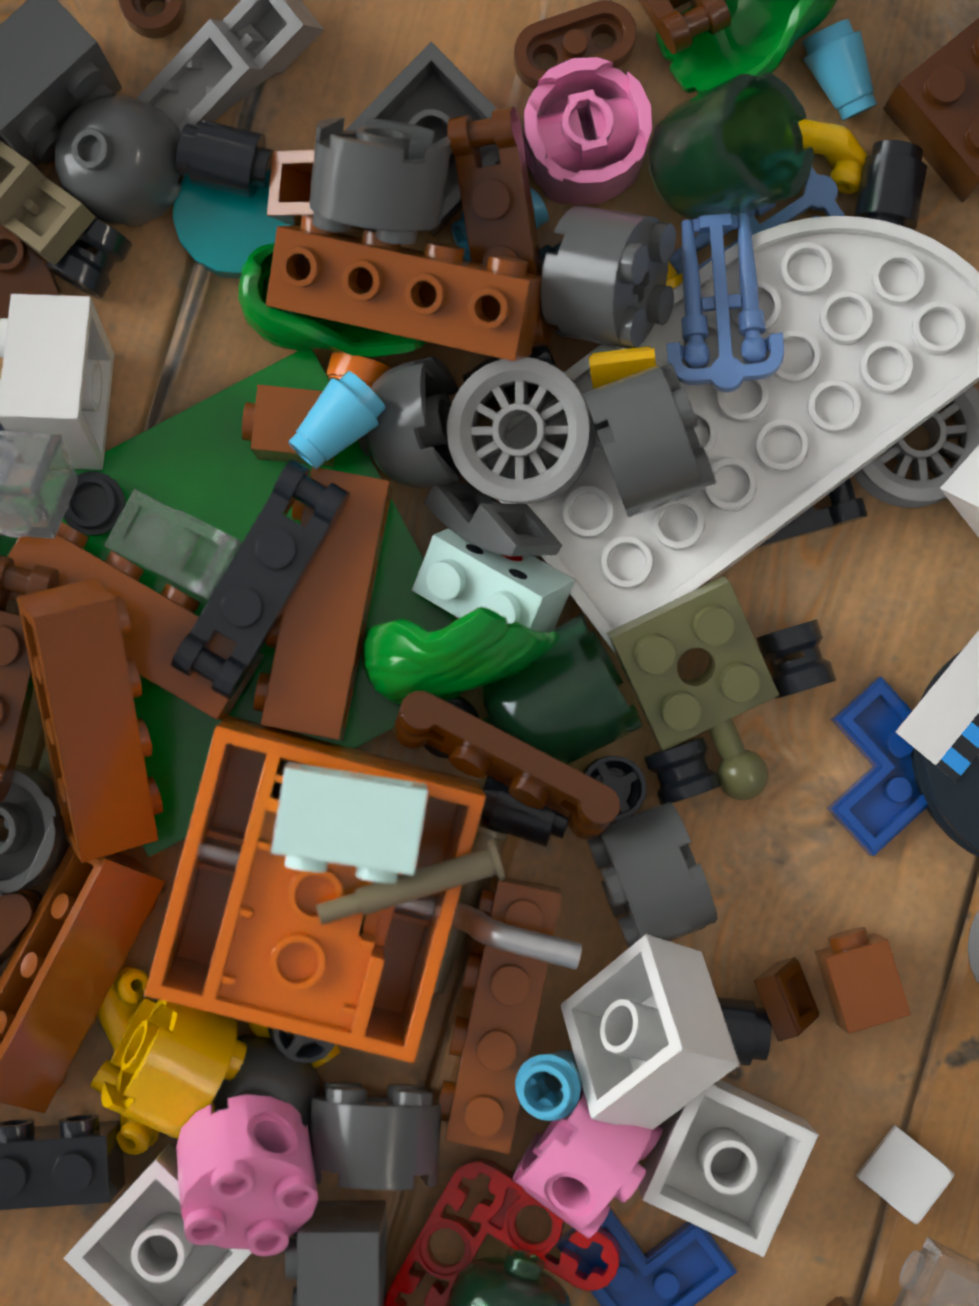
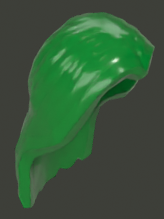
M724 0L731 16V25L714 35L708 31L692 38V46L675 55L667 49L658 32H656V40L663 58L671 62L669 70L680 84L681 89L686 93L697 92L698 96L710 98V102L713 104H720L742 93L751 86L767 80L779 67L797 39L816 28L830 14L837 0ZM692 6L689 7L687 10H685L684 12H682L681 15L684 14L685 12H687V11L693 9V7H692Z
M275 243L256 248L242 266L240 283L238 285V300L245 320L265 341L274 346L301 352L320 348L353 356L376 358L409 353L426 344V341L266 306Z
M478 607L442 630L427 632L421 626L402 618L368 627L364 632L365 639L362 642L361 658L367 678L375 691L392 703L401 706L405 697L414 691L428 692L447 702L456 698L464 691L490 685L500 679L517 674L531 662L551 650L560 640V635L555 631L548 633V631L543 633L533 631L519 622L508 624L506 617L489 608Z

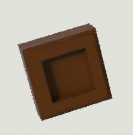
M796 957L776 962L754 980L778 1042L798 1037L819 1017V1010L799 960Z

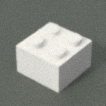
M11 294L8 318L0 319V357L3 358L0 379V423L6 431L8 443L15 446L27 467L103 470L114 352L91 297Z
M645 934L560 1004L588 1109L593 1120L614 1125H634L653 1130L740 1065L701 951Z
M719 1080L663 1122L661 1126L663 1128L662 1135L646 1159L643 1166L646 1169V1174L638 1189L643 1201L764 1257L819 1134L806 1119L723 1080Z
M168 1144L78 1240L63 1259L112 1306H203L252 1252L249 1249L220 1248L212 1244L196 1245L186 1239L184 1220L180 1210L177 1151Z

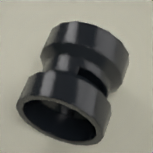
M95 218L55 266L49 261L45 266L55 275L95 298L102 299L111 283L109 278L110 270L115 263L124 261L133 244L121 233Z
M817 619L756 638L762 657L768 659L771 663L773 670L771 677L779 693L778 696L774 697L775 699L836 681L831 662L822 657L819 648L823 636ZM799 651L804 652L805 657L787 662L786 655Z
M604 756L595 759L585 767L584 774L607 785L618 795L620 810L614 820L629 817L640 809L646 797L647 784L643 772L634 762L621 756Z

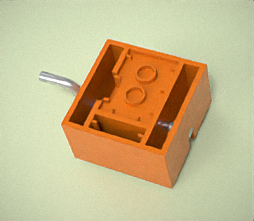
M227 716L216 726L144 996L415 1063L451 927L464 931L474 940L495 949L576 970L581 957L582 943L494 920L483 911L458 902L462 885L363 916L362 913L322 925L316 908L317 904L356 893L355 889L376 882L355 877L356 866L328 862L327 872L301 871L286 867L285 855L271 853L284 770L288 762L426 783L428 792L415 870L471 853L486 798L478 782L473 779L290 731L264 726L248 720Z

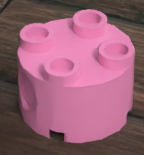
M599 57L572 58L550 68L538 81V86L532 92L531 97L529 96L524 110L523 142L527 167L534 181L543 188L546 196L559 204L595 205L621 195L638 179L652 132V114L650 101L641 83L628 71L627 75H625L621 70L612 67L613 62Z
M581 1083L580 1097L576 1107L566 1117L551 1121L542 1135L537 1132L518 1163L513 1175V1181L587 1239L591 1238L606 1219L611 1207L609 1202L613 1197L624 1203L640 1185L646 1174V1169L637 1162L643 1160L652 1151L662 1135L663 1128L657 1126L652 1130L634 1125H614L591 1119Z
M241 1095L228 1098L229 1109L219 1110L212 1114L210 1104L197 1111L181 1128L176 1145L180 1210L184 1220L186 1239L196 1245L212 1244L220 1248L249 1249L257 1256L267 1257L276 1255L284 1251L288 1246L289 1236L296 1233L313 1216L319 1199L308 1126L305 1127L302 1124L301 1113L293 1105L271 1096Z

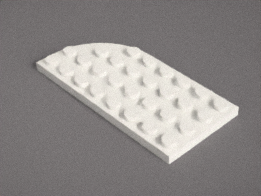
M826 216L806 218L783 223L752 235L759 309L764 311L765 333L761 334V337L765 340L770 334L783 333L784 358L782 365L772 376L761 380L743 381L737 390L728 393L717 390L712 384L687 385L679 381L681 388H684L694 412L697 427H694L700 446H703L706 451L716 484L705 487L701 492L628 518L596 430L594 450L587 468L581 477L562 494L544 502L527 504L562 544L557 555H541V557L548 565L575 579L570 591L571 597L614 653L615 650L607 632L712 582L979 381V272L973 266L933 238L904 226L864 217ZM738 243L724 251L728 295L741 294ZM711 260L699 270L701 299L702 297L714 296ZM683 282L673 289L674 304L665 325L654 324L648 337L639 346H651V348H654L656 365L660 367L668 365L667 343L680 342V345L684 347L688 344V341L683 340L681 319L685 317ZM742 308L729 309L732 356L737 358L742 364H746L741 356V345L745 336L739 334L738 313L742 311ZM716 311L703 312V315L707 316L709 335L704 340V343H706L710 352L709 364L705 368L711 367L713 362L719 358ZM601 344L566 370L564 374L572 379L583 393L592 390L589 356H592V353L626 348ZM768 350L765 360H767L770 356V352ZM683 358L682 363L687 367L685 360ZM552 393L541 412L559 402ZM534 395L528 399V405L530 404ZM564 413L549 422V425H568L566 414ZM529 414L515 417L507 428V440L514 449L528 447L537 435L536 421ZM568 436L551 437L549 442L564 450ZM493 437L477 438L479 449L494 441ZM546 450L541 453L549 469L559 459ZM503 451L486 460V463L492 469ZM515 458L504 477L515 479ZM528 459L529 479L540 475L531 459ZM499 500L501 504H516Z

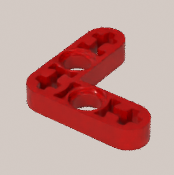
M474 1158L462 1164L451 1176L390 1286L384 1305L407 1306V1301L400 1296L401 1292L411 1295L420 1285L426 1274L425 1271L414 1269V1265L418 1261L421 1267L430 1275L449 1281L448 1287L445 1288L437 1279L425 1297L424 1305L449 1306L488 1234L574 1287L585 1291L599 1290L613 1280L621 1260L620 1246L616 1238L601 1226L588 1239L577 1230H574L568 1240L580 1248L587 1249L592 1241L604 1247L601 1259L608 1264V1267L604 1270L601 1267L595 1266L589 1274L578 1269L581 1257L568 1248H563L560 1259L550 1254L549 1251L556 1245L562 1235L565 1221L514 1182L513 1172L495 1161L486 1158ZM483 1173L491 1179L487 1189L495 1195L493 1202L484 1198L472 1212L469 1220L481 1223V1228L477 1232L467 1220L460 1216L446 1213L445 1209L450 1204L454 1211L458 1213L470 1194V1189L463 1184L464 1177L474 1180ZM529 1205H537L549 1213L553 1228L548 1238L542 1241H531L520 1234L517 1228V1216L522 1208ZM449 1228L456 1231L462 1237L465 1252L460 1261L454 1264H445L439 1262L433 1256L430 1249V1240L435 1231Z

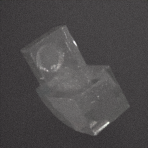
M134 489L104 546L209 600L242 542L180 509L177 511Z

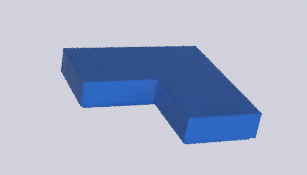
M882 677L874 679L831 718V721L873 767L828 806L827 809L870 856H875L928 807L924 795L919 793L914 777L911 759L914 747L896 733V730L912 710Z
M610 1207V1211L601 1227L607 1229L616 1238L620 1246L621 1260L613 1280L607 1286L590 1292L601 1306H694L736 1274L737 1270L709 1231L690 1222L684 1223L647 1253H644ZM574 1228L560 1237L556 1243L560 1252L566 1247L581 1257L578 1269L584 1273L589 1274L595 1266L601 1267L604 1270L608 1267V1264L601 1259L604 1247L599 1243L592 1241L587 1249H583L568 1240L575 1230Z

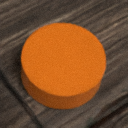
M335 352L331 354L326 376L329 378V381L331 378L339 381L350 371L371 388L373 383L382 374L392 368L369 358Z

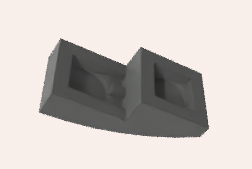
M470 483L435 484L424 501V504L449 529L468 542L490 552L507 556L557 555L562 547L560 541L527 504H498L494 498L480 492Z

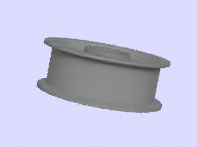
M525 357L517 361L500 359L480 368L465 381L457 392L451 404L447 420L449 450L462 476L480 492L492 498L516 504L544 502L568 490L587 468L595 445V425L583 391L561 370L547 362ZM528 384L539 386L528 405ZM515 385V403L512 404L504 389ZM552 393L559 402L541 412ZM493 396L496 397L502 408L498 413L485 406ZM564 413L566 414L568 425H549V422ZM480 414L494 420L492 426L477 427ZM519 415H532L537 424L535 440L526 448H512L507 440L509 423ZM568 436L564 450L549 442L550 438ZM493 437L494 441L479 449L477 438ZM544 450L559 458L550 469L541 455ZM503 451L492 469L486 463V460ZM515 458V479L504 477ZM528 459H531L540 475L528 479Z
M971 386L946 405L947 408L941 413L937 412L921 424L929 434L927 450H915L909 447L902 438L890 447L887 452L854 474L855 480L869 494L894 506L917 508L929 506L946 499L947 497L940 487L979 445L978 390ZM953 415L957 425L946 426L944 420ZM959 438V446L946 441V439ZM942 456L953 460V463L950 467L942 458ZM894 457L898 462L894 471L891 472L884 464ZM910 464L912 466L913 480L904 478ZM927 465L936 478L929 480Z

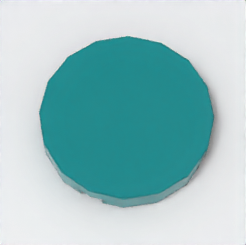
M184 176L179 196L174 201L173 222L181 245L199 265L220 277L240 278L242 266L248 256L259 246L275 243L277 227L292 226L267 216L270 183L267 188L258 186L254 197L249 198L193 185L190 182V177Z

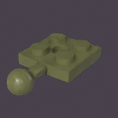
M724 576L607 632L653 736L662 751L709 730L722 758L718 766L717 775L723 792L737 800H749L758 796L766 787L768 769L764 760L757 753L744 749L732 718L778 696L779 693L730 581ZM693 648L706 650L709 656V664L706 671L696 679L686 680L680 678L677 673V663L681 655Z

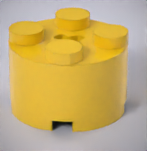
M144 998L131 1016L121 1039L114 1049L110 1063L119 1067L120 1071L115 1086L104 1081L101 1092L102 1105L105 1108L178 1139L181 1128L197 1111L211 1104L212 1114H214L215 1104L212 1101L223 1079L232 1080L243 1064L247 1045L236 1039V1019L163 1000L154 1002Z

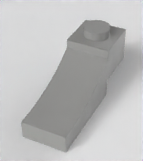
M241 0L222 21L210 18L136 99L163 110L177 125L180 134L186 123L199 126L203 120L214 122L258 85L276 73H283L324 31V28L301 0Z

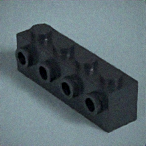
M84 1114L62 1118L59 1120L60 1125L35 1126L33 1119H15L0 1122V1210L111 1202L125 1185L123 1150L119 1147L116 1140V1135L121 1130L120 1120L99 1122V1115Z

